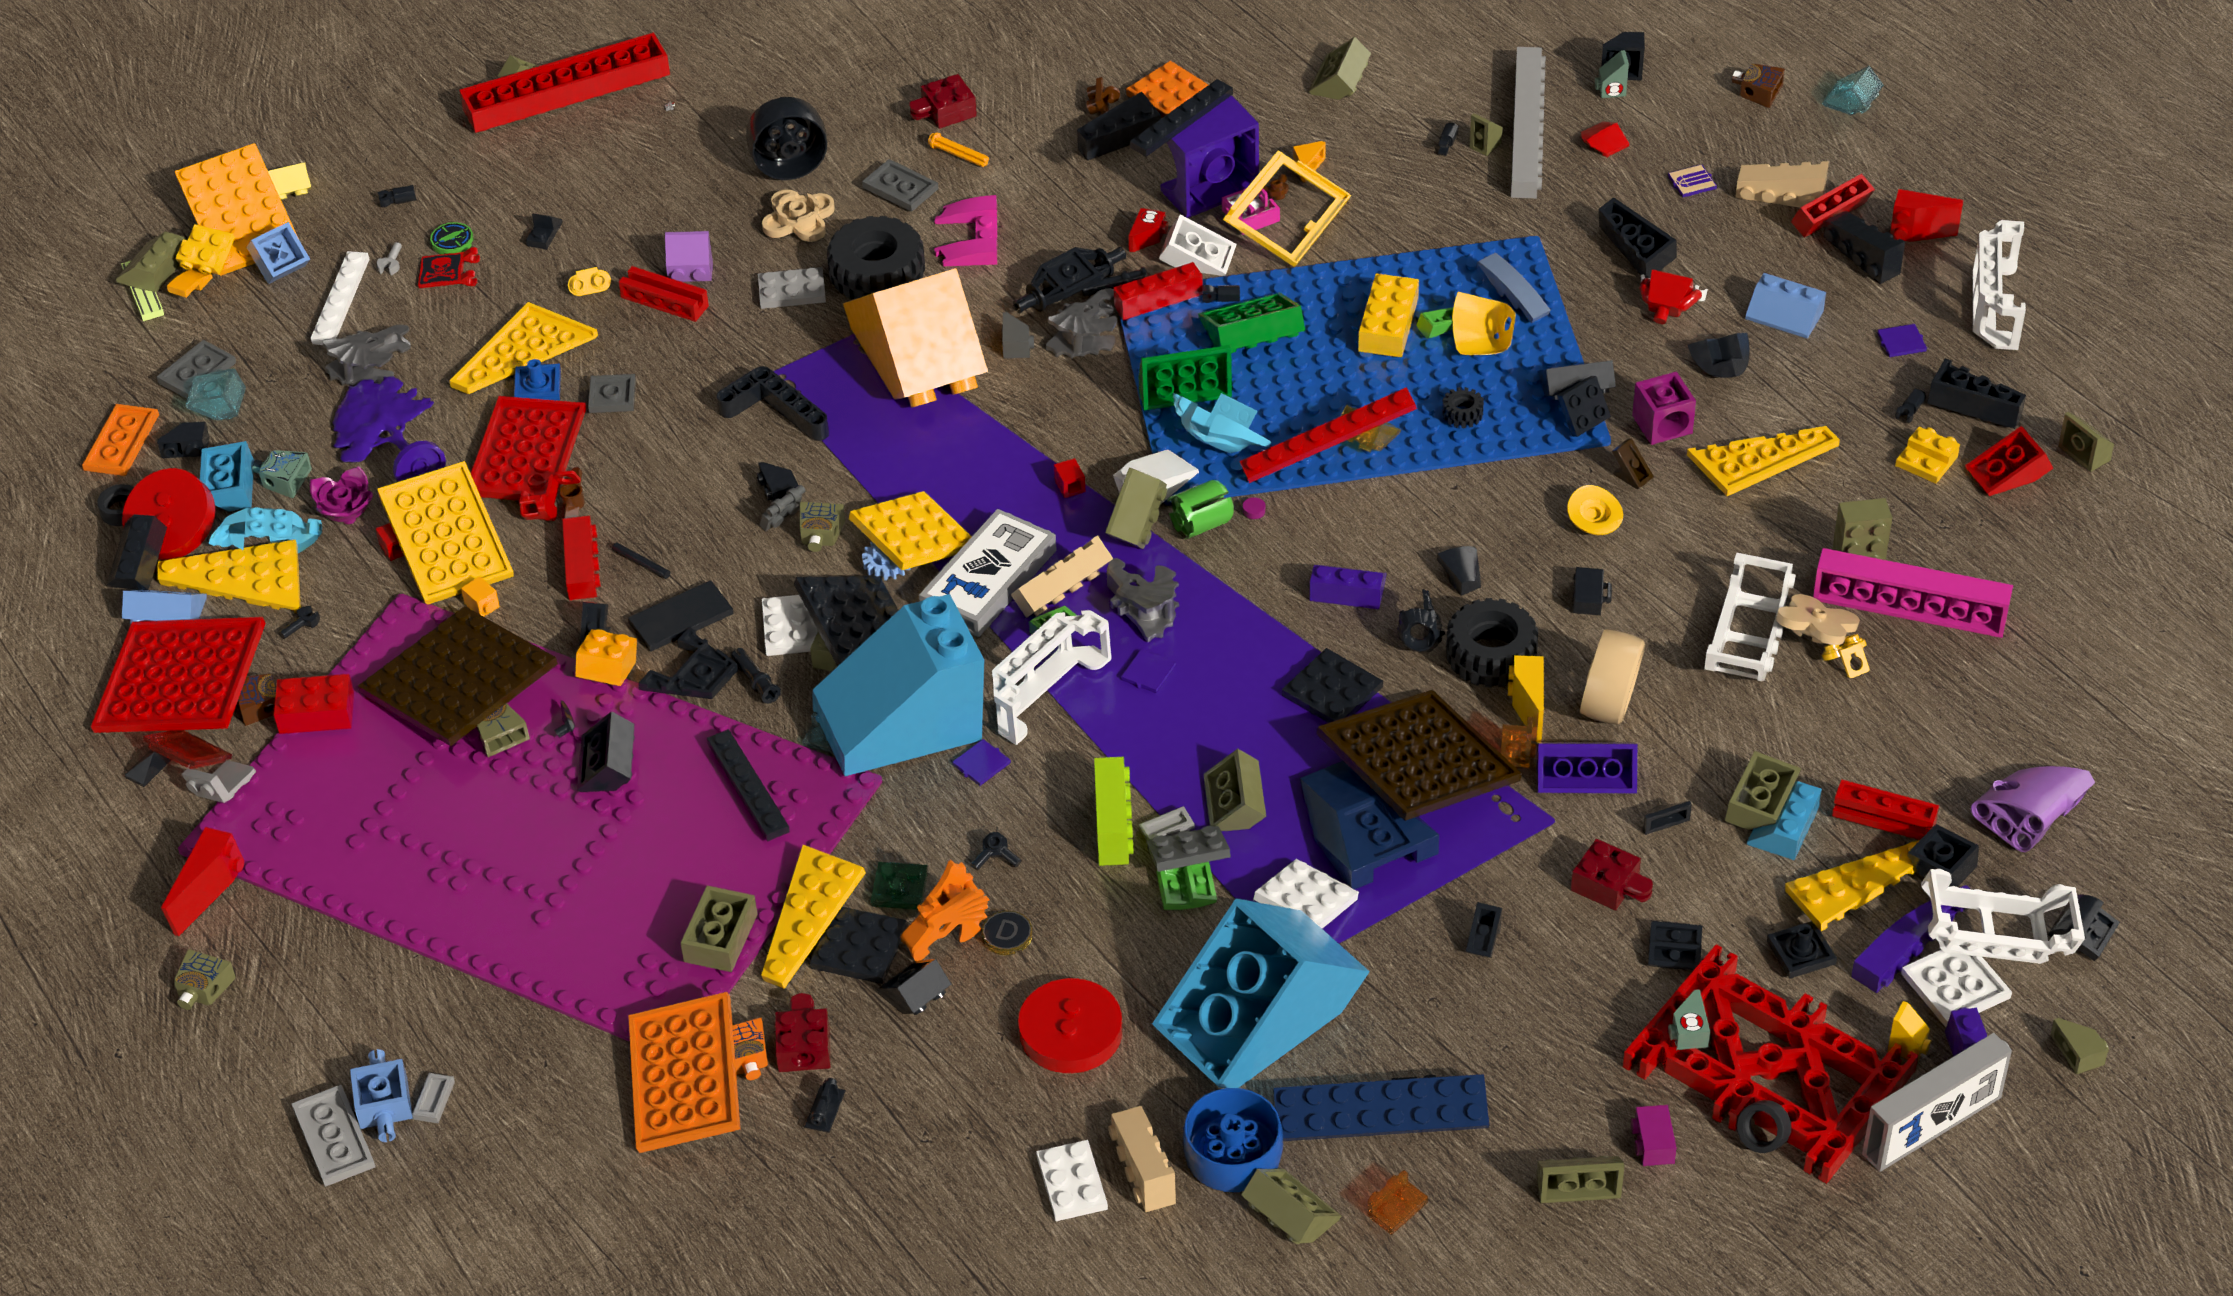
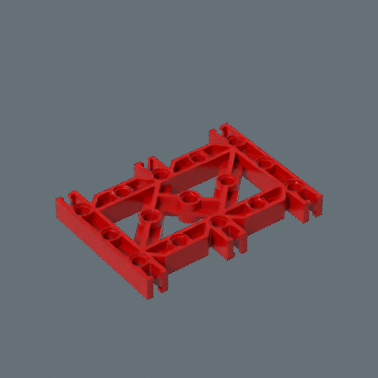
M1716 944L1625 1050L1623 1068L1629 1071L1632 1068V1064L1639 1057H1642L1637 1076L1645 1080L1656 1066L1662 1062L1666 1074L1708 1098L1716 1100L1714 1102L1712 1119L1721 1123L1724 1118L1721 1115L1728 1108H1731L1728 1112L1730 1115L1728 1128L1733 1131L1737 1129V1120L1741 1111L1748 1105L1760 1100H1770L1778 1103L1788 1113L1791 1121V1133L1787 1143L1803 1152H1808L1804 1165L1806 1173L1811 1174L1813 1167L1818 1161L1823 1160L1825 1162L1818 1179L1827 1184L1866 1135L1871 1107L1904 1087L1916 1071L1919 1055L1910 1051L1907 1055L1909 1060L1901 1066L1902 1060L1900 1055L1902 1046L1895 1043L1880 1061L1875 1049L1832 1025L1823 1023L1827 1010L1825 1003L1820 1002L1818 1009L1812 1015H1808L1813 997L1804 993L1794 1007L1788 1010L1786 1001L1783 998L1743 976L1735 974L1738 960L1737 955L1730 952L1727 955L1729 960L1721 966L1723 963L1721 961L1722 947ZM1694 990H1700L1712 1037L1711 1046L1716 1051L1718 1061L1696 1048L1677 1050L1675 1041L1670 1040L1668 1026L1673 1023L1674 1012ZM1733 1013L1787 1042L1789 1047L1781 1048L1777 1044L1767 1043L1763 1044L1758 1051L1744 1052L1739 1037V1026L1734 1020ZM1823 1063L1862 1084L1839 1115L1829 1086L1830 1077L1825 1072ZM1797 1071L1802 1087L1801 1097L1806 1102L1809 1112L1751 1079V1076L1759 1075L1764 1079L1773 1080L1778 1078L1782 1072ZM1764 1111L1756 1112L1753 1115L1755 1124L1777 1136L1775 1120Z

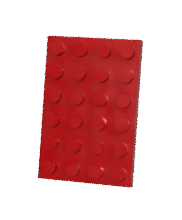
M498 396L471 471V476L480 497L520 500L521 491L526 490L530 496L546 494L549 477L555 472L566 471L586 412V404L582 402Z

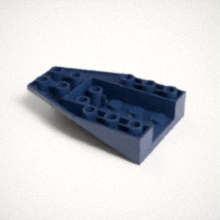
M1344 761L1300 778L1314 840L1344 882L1355 890L1373 882L1374 868L1407 854H1410L1418 863L1439 853V834L1419 816L1404 821Z

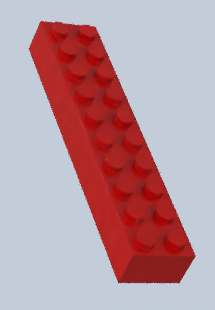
M653 32L463 88L459 92L463 110L475 133L557 108H563L577 102H583L597 96L623 90L634 85H640L654 79H660L670 75L668 56Z

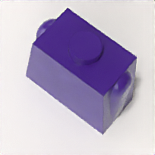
M1961 1007L1958 1010L1951 1011L1945 1035L1953 1057L1987 1037L1977 1007Z

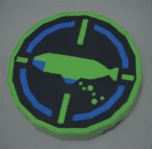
M453 222L436 228L431 234L430 241L433 250L438 254H450L468 250L472 246L474 237L470 227L462 223Z

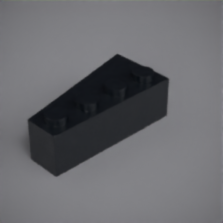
M1141 91L1078 128V150L1088 161L1130 146V141L1161 119V114Z
M1613 197L1598 209L1599 227L1640 275H1644L1645 278H1651L1652 270L1660 271L1677 258V240L1616 198Z
M1844 211L1826 220L1824 238L1879 284L1900 275L1905 247L1904 240L1893 239L1892 234L1878 231V227L1873 224L1870 226L1866 225L1863 219L1848 211Z
M1945 358L1931 382L1928 404L2015 429L2022 417L2026 395L2001 383L1995 385L1991 383L1990 378L1984 375L1977 377L1969 373L1970 369L1964 366L1960 368L1952 365L1951 360Z

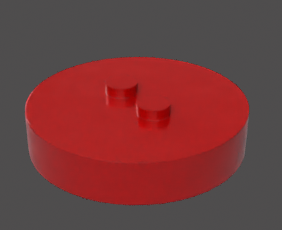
M178 468L158 470L143 478L129 494L123 509V528L125 522L134 514L155 516L167 526L158 560L181 558L199 547L208 536L215 518L213 495L201 480L186 470Z
M1059 979L1040 986L1026 998L1020 1009L1018 1019L1020 1042L1028 1057L1039 1066L1059 1073H1080L1102 1065L1113 1056L1122 1039V1013L1116 998L1103 986L1085 979Z

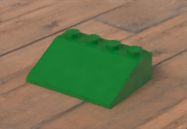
M1280 292L1198 313V317L1214 346L1231 345V353L1236 352L1241 347H1256L1257 343L1276 342L1278 338L1284 336L1288 338L1296 337L1299 335V332L1305 331L1301 305Z
M1231 345L1141 358L1138 378L1139 394L1143 409L1150 410L1174 406L1173 393L1194 403L1217 400L1221 393L1231 398Z

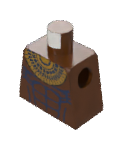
M1751 64L1746 73L1735 71L1732 83L1741 85L1740 96L1742 98L1770 108L1783 86L1785 69Z
M271 674L246 677L238 699L245 726L274 715L277 686H275Z

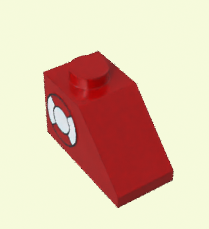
M1140 208L1129 233V252L1141 250L1161 241L1163 234H1167L1169 226L1168 221H1166L1165 212Z

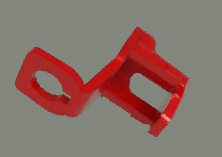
M559 471L549 477L546 494L530 496L526 490L521 491L519 500L521 516L526 520L544 519L546 521H555L557 507L554 502L558 485L580 483V477L574 471ZM568 476L572 479H563L561 477ZM530 504H535L536 508H530Z

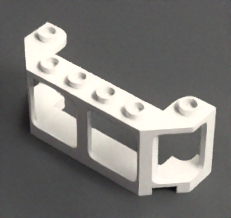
M2001 220L1989 232L1984 230L1979 233L1973 267V332L1996 349L2018 350L2026 311L2025 303H2021V306L2018 307L2013 303V294H2002V275H2011L2017 270L2021 238L2024 232V222ZM2002 241L2012 242L2008 257H2002ZM1996 312L2002 316H2013L2015 318L2012 332L1996 330Z
M1736 553L1734 571L1731 574L1730 586L1712 644L1707 649L1705 670L1720 671L1764 681L1766 674L1772 672L1774 658L1771 656L1772 654H1777L1779 641L1776 638L1782 637L1784 627L1776 621L1775 617L1769 639L1733 632L1730 630V625L1735 608L1737 606H1745L1774 612L1777 616L1778 609L1786 605L1788 590L1793 588L1796 574H1792L1793 564ZM1749 564L1785 572L1781 598L1774 599L1742 592L1740 587L1744 566ZM1727 641L1766 649L1760 661L1722 653ZM1719 662L1755 669L1758 671V675L1719 666Z
M1091 610L1081 611L1082 615L1066 617L1065 612L1056 613L992 670L998 734L1017 745L1028 733L1026 724L1017 718L1024 710L1077 663L1088 669L1097 670L1111 660L1109 624L1106 619ZM1076 631L1085 636L1091 631L1098 632L1100 634L1101 650L1093 645L1072 647L1071 634ZM1058 646V650L1034 671V667ZM1023 676H1025L1021 684H1019L1018 686L1015 685Z
M1930 869L1921 882V887L1931 898L1933 919L1928 925L1929 936L1939 941V946L1943 952L2041 964L2049 961L2048 955L2062 951L2066 956L2075 953L2085 940L2075 887L2057 884L2048 889L2042 898H2034L2027 895H2010L2003 892H1986L1979 889H1963L1955 886L1948 887L1952 881L1951 875L1942 869ZM2069 902L2074 929H2071L2064 935L2054 934L2048 941L2043 914L2047 911L2066 906ZM1941 905L1978 910L1983 933L1958 930L1957 922H1951L1950 914L1942 913ZM1991 912L2028 916L2031 920L2034 939L1995 935Z

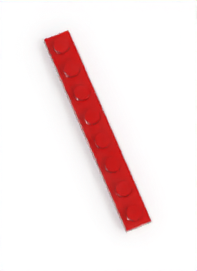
M1406 387L1240 461L1241 467L1249 483L1416 410V404Z

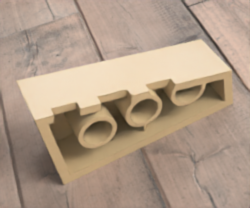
M1822 161L1821 164L1811 165V162H1802L1801 165L1789 166V163H1780L1779 166L1772 167L1769 164L1741 165L1737 181L1736 198L1802 207L1825 194L1829 161Z
M1097 535L1083 547H1079L1065 557L1064 560H1060L1045 572H1042L1018 588L1011 596L1026 618L1033 613L1037 617L1048 609L1046 607L1048 603L1052 602L1055 605L1064 599L1063 593L1070 590L1073 593L1083 586L1081 582L1086 578L1090 582L1099 576L1100 572L1098 570L1110 562L1113 557Z
M1142 1106L1111 1114L1112 1125L1108 1126L1111 1140L1118 1143L1116 1149L1119 1160L1126 1163L1125 1173L1128 1182L1134 1183L1135 1188H1133L1136 1202L1142 1203L1145 1213L1176 1204L1175 1172L1172 1167H1168V1158L1165 1152H1161L1159 1140L1156 1135L1153 1136L1152 1126Z

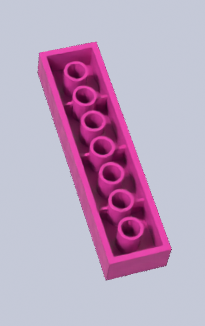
M1823 548L1817 568L1813 597L1823 603L2003 638L2013 585Z

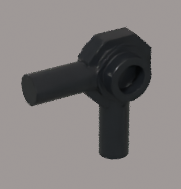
M990 832L982 840L983 851L971 865L974 869L979 870L990 857L1002 856L1016 868L1022 860L1008 849L1006 837L999 832Z

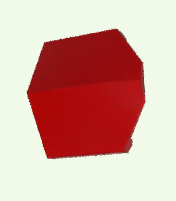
M1603 121L1582 131L1580 135L1585 143L1602 152L1604 157H1609L1629 147V142L1617 122Z

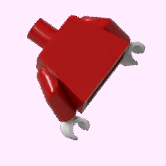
M1652 270L1651 278H1645L1644 275H1641L1639 287L1643 301L1648 304L1649 311L1655 313L1653 320L1658 324H1666L1668 316L1679 317L1681 312L1687 311L1697 301H1704L1708 290H1699L1698 285H1695V288H1693V278Z

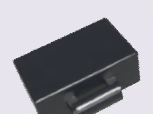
M1576 567L1573 576V613L1601 615L1602 604L1604 602L1608 604L1612 601V584L1610 582H1603L1604 569ZM1603 589H1607V596H1603Z

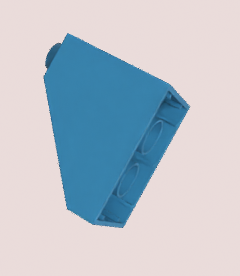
M951 595L931 596L923 601L904 605L813 689V711L844 776L982 740L984 658Z
M1235 899L1152 1025L1219 1088H1239L1340 1015L1370 971L1302 910Z

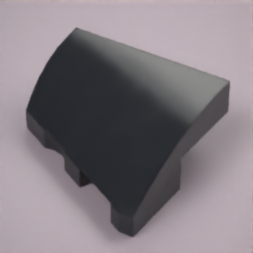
M1475 546L1457 547L1437 553V561L1449 574V582L1461 596L1481 588L1478 555Z

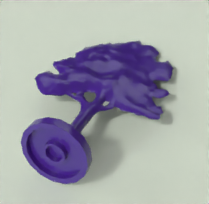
M384 376L381 384L374 383L372 379H363L356 386H349L341 405H338L334 420L332 421L334 431L338 432L334 447H350L341 452L340 459L343 462H361L372 452L373 447L391 442L401 450L393 465V474L397 482L444 468L446 465L444 452L435 443L426 440L409 444L403 437L405 423L412 421L415 417L422 414L434 402L430 401L431 398L425 397L422 400H413L412 398L417 394V388H411L407 393L398 394L397 391L403 386V382L394 376ZM385 430L391 435L387 438L379 437Z

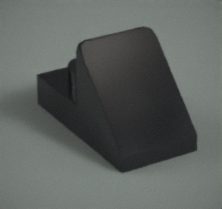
M532 213L534 227L526 239L527 246L547 250L563 221L556 217Z
M583 602L579 648L591 629H600L610 633L611 627L607 626L608 604Z
M1477 902L1466 952L1492 958L1497 934H1500L1503 908Z

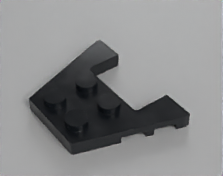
M689 627L678 639V647L693 652V655L673 677L649 670L639 681V690L713 699L738 671L737 663L719 649L715 650L708 644V640L705 638L701 639L696 635V631Z

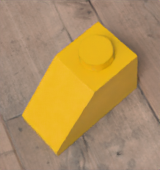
M1902 1002L1893 1019L1888 1052L1897 1043L1902 1046L1901 1057L1909 1060L1907 1055L1912 1051L1919 1055V1060L1921 1054L1926 1055L1930 1048L1931 1040L1928 1039L1930 1028L1908 1002Z

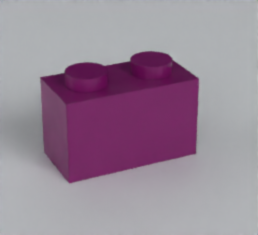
M1668 1105L1636 1107L1635 1118H1631L1632 1134H1637L1638 1140H1635V1151L1637 1156H1641L1642 1165L1675 1164L1677 1148Z

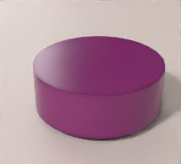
M1252 497L1243 502V514L1245 517L1259 519L1265 515L1266 505L1262 499Z

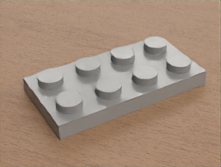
M342 1085L291 1103L325 1187L375 1168L374 1160Z

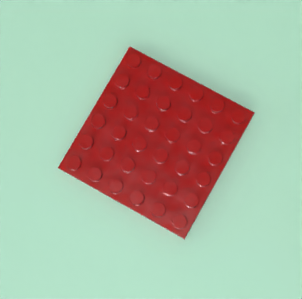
M244 617L132 622L91 724L93 732L228 729L266 624L264 618Z

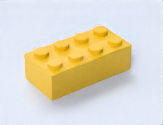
M1375 274L1359 330L1358 352L1402 358L1418 302L1419 279Z

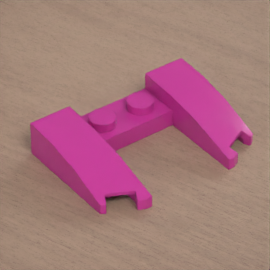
M979 196L944 206L941 216L935 217V224L976 223V236L972 240L934 248L936 257L941 255L945 257L942 265H997V196Z

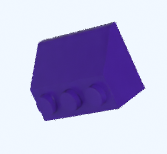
M1316 564L1313 566L1310 579V601L1380 609L1387 573Z

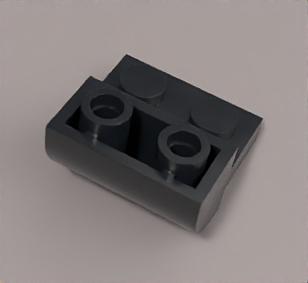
M2080 894L2077 895L2085 940L2078 950L2095 961L2100 957L2120 922L2101 908L2104 903L2103 901L2090 895ZM2069 902L2048 933L2050 937L2054 934L2064 935L2071 929H2074Z

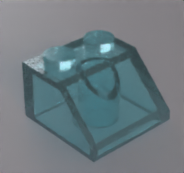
M1867 66L1839 79L1822 104L1825 107L1849 115H1854L1858 112L1864 113L1871 107V102L1880 95L1879 91L1884 84L1872 68Z
M235 368L194 377L185 406L189 410L217 421L231 419L238 416L246 386Z

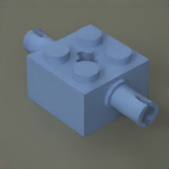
M377 1049V1059L375 1058L374 1050H372L368 1054L370 1065L350 1069L354 1107L360 1129L378 1126V1139L382 1142H387L386 1133L389 1134V1141L394 1140L396 1137L393 1122L413 1119L408 1079L403 1060L385 1062V1052Z

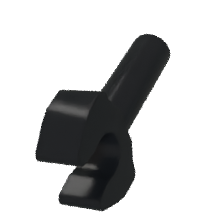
M311 606L301 607L297 610L298 618L279 631L280 637L286 639L303 626L314 628L320 621L319 612L313 613Z

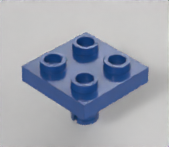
M532 359L527 362V366L516 367L514 397L560 400V363L541 365L540 360Z

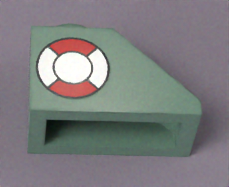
M1625 50L1617 53L1599 68V75L1595 78V88L1600 91L1601 98L1626 96L1629 63Z
M1694 990L1674 1012L1673 1023L1668 1026L1670 1040L1675 1041L1677 1050L1708 1047L1710 1029L1700 990Z

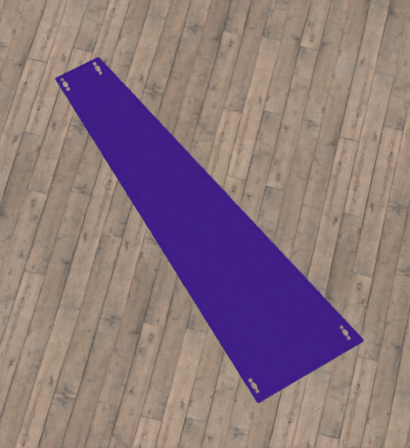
M854 334L773 371L778 376L781 374L786 375L784 380L794 382L796 390L800 391L803 396L825 412L828 420L829 436L822 440V442L878 503L924 491L971 536L980 529L997 509L1056 534L1055 553L1031 580L1060 560H1064L1065 557L1079 547H1083L1097 535L1113 559L1118 558L1125 563L1124 571L1130 574H1138L1147 582H1153L1157 565L1165 566L1175 571L1176 576L1173 578V581L1178 582L1179 586L1174 590L1176 597L1173 600L1179 602V607L1175 609L1176 617H1174L1173 627H1167L1164 630L1163 638L1155 637L1150 642L1145 641L1138 627L1125 614H1118L1117 607L1111 608L1110 600L1115 594L1107 586V567L1109 562L1098 570L1100 572L1099 576L1090 582L1086 578L1081 582L1083 586L1073 593L1070 590L1063 593L1065 598L1057 604L1048 603L1046 605L1048 609L1040 615L1066 606L1076 615H1082L1081 611L1091 610L1106 619L1109 624L1111 660L1097 670L1088 669L1077 663L1047 691L1107 757H1124V767L1129 766V782L1160 816L1184 806L1195 826V829L1190 831L1210 826L1204 773L1236 749L1259 760L1266 817L1250 829L1221 831L1230 848L1231 857L1209 862L1211 873L1235 899L1257 902L1254 900L1255 891L1295 859L1305 862L1316 870L1326 873L1333 879L1346 884L1314 840L1300 783V778L1343 760L1316 734L1318 726L1327 724V722L1282 696V689L1321 653L1319 650L1152 531L1151 539L1147 545L1145 544L1144 550L1119 542L1105 532L1115 507L1113 503L1086 484V492L1064 499L1054 479V464L1057 463L960 394L952 395L949 386L943 385L933 388L937 400L911 408L908 397L894 400L872 362L868 359V356L859 351L861 344L856 345L853 343L857 339ZM954 556L933 561L932 563L941 571ZM1135 582L1130 583L1132 586H1137ZM1013 599L989 627L1013 652L1032 635L1029 630V621L1036 618L1033 613L1026 618ZM1076 631L1071 634L1072 647L1093 645L1101 650V640L1098 632L1091 631L1085 636ZM1058 646L1034 667V671L1058 650ZM1141 649L1155 655L1160 654L1161 657L1176 662V666L1157 693L1142 687L1137 688L1136 685L1121 680V676ZM1377 692L1355 714L1392 702ZM1505 786L1421 815L1419 817L1439 834V853L1418 863L1410 854H1407L1374 868L1373 882L1355 889L1359 892L1357 900L1322 929L1340 944L1553 825L1555 819L1510 786ZM1493 795H1499L1501 797V800L1499 802H1494L1491 799V797ZM1500 802L1508 803L1512 806L1514 813L1512 815L1503 813L1499 809L1498 804ZM1519 815L1521 820L1514 822L1511 820V817Z

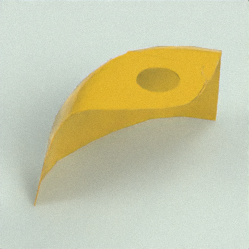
M1457 292L1452 315L1453 334L1457 351L1462 355H1490L1507 350L1511 345L1515 324L1514 310L1503 302ZM1510 317L1511 324L1509 329L1506 331L1505 322L1507 318ZM1496 333L1499 334V338H1498V339H1495V338H1494V335H1495Z

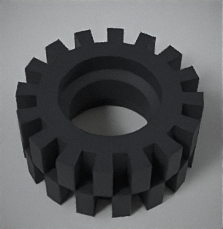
M1459 387L1456 392L1454 389L1450 390V394L1446 393L1443 398V419L1445 421L1448 420L1447 423L1449 425L1454 423L1456 428H1458V425H1462V428H1466V425L1469 428L1473 427V423L1477 425L1483 417V397H1481L1479 392L1476 393L1474 389L1468 391L1467 387L1464 390H1461V387ZM1464 406L1468 407V409H1460L1457 407Z

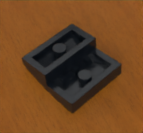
M1651 921L1648 966L1694 970L1701 962L1703 925Z

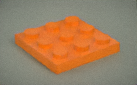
M1170 60L1126 88V95L1131 98L1142 91L1161 114V118H1163L1208 86V84Z

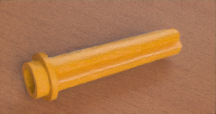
M938 132L932 133L929 136L928 144L933 149H941L980 167H986L988 164V156L944 138Z

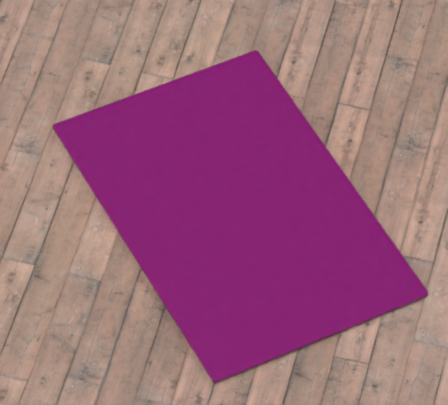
M399 594L329 673V675H350L354 690L352 729L279 734L278 732L249 765L253 766L256 770L251 780L239 788L229 801L225 803L217 802L178 847L181 855L189 857L205 827L232 833L244 859V867L236 878L630 1042L628 1015L719 993H730L777 927L802 846L806 845L831 854L882 784V777L870 771L844 776L836 758L668 694L639 690V683L625 679L621 686L575 677L576 659L534 643L532 644L555 656L558 665L507 703L525 720L530 739L491 757H487L478 729L475 727L455 744L449 746L361 694L358 685L369 676L373 675L404 650L455 614L431 604L427 605L423 601L408 595ZM562 700L572 714L575 728L572 732L559 738L554 730L564 724L561 712ZM611 711L634 723V756L632 759V777L630 781L616 791L579 792L577 786L582 735ZM727 729L730 730L788 823L789 833L767 842L708 746L707 737ZM706 886L755 895L758 915L732 972L686 963L683 959L681 941Z

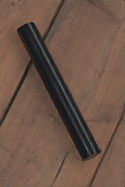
M618 542L614 543L613 551L665 579L669 578L671 572L668 569Z

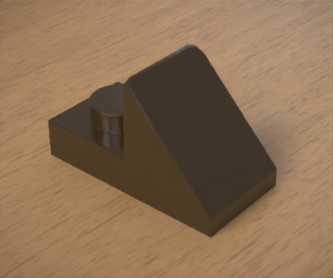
M1632 438L1625 440L1612 450L1614 457L1620 465L1613 472L1616 477L1635 489H1640L1654 478Z

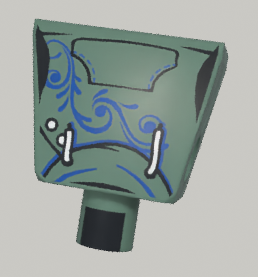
M280 450L272 451L266 461L255 460L252 466V471L260 474L264 488L290 498H294L312 469L308 453Z

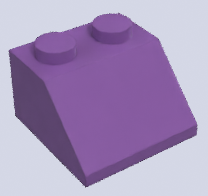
M709 231L665 232L668 278L681 282L711 281L713 259Z

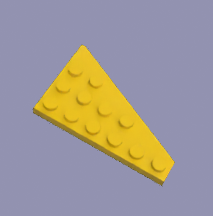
M296 539L245 547L244 550L233 549L158 561V580L160 585L175 586L183 590L186 588L196 589L200 593L216 597L222 596L230 600L234 597L246 600L249 604L263 607L269 606L277 610L280 607L294 610L296 614L297 610L301 608L298 545Z

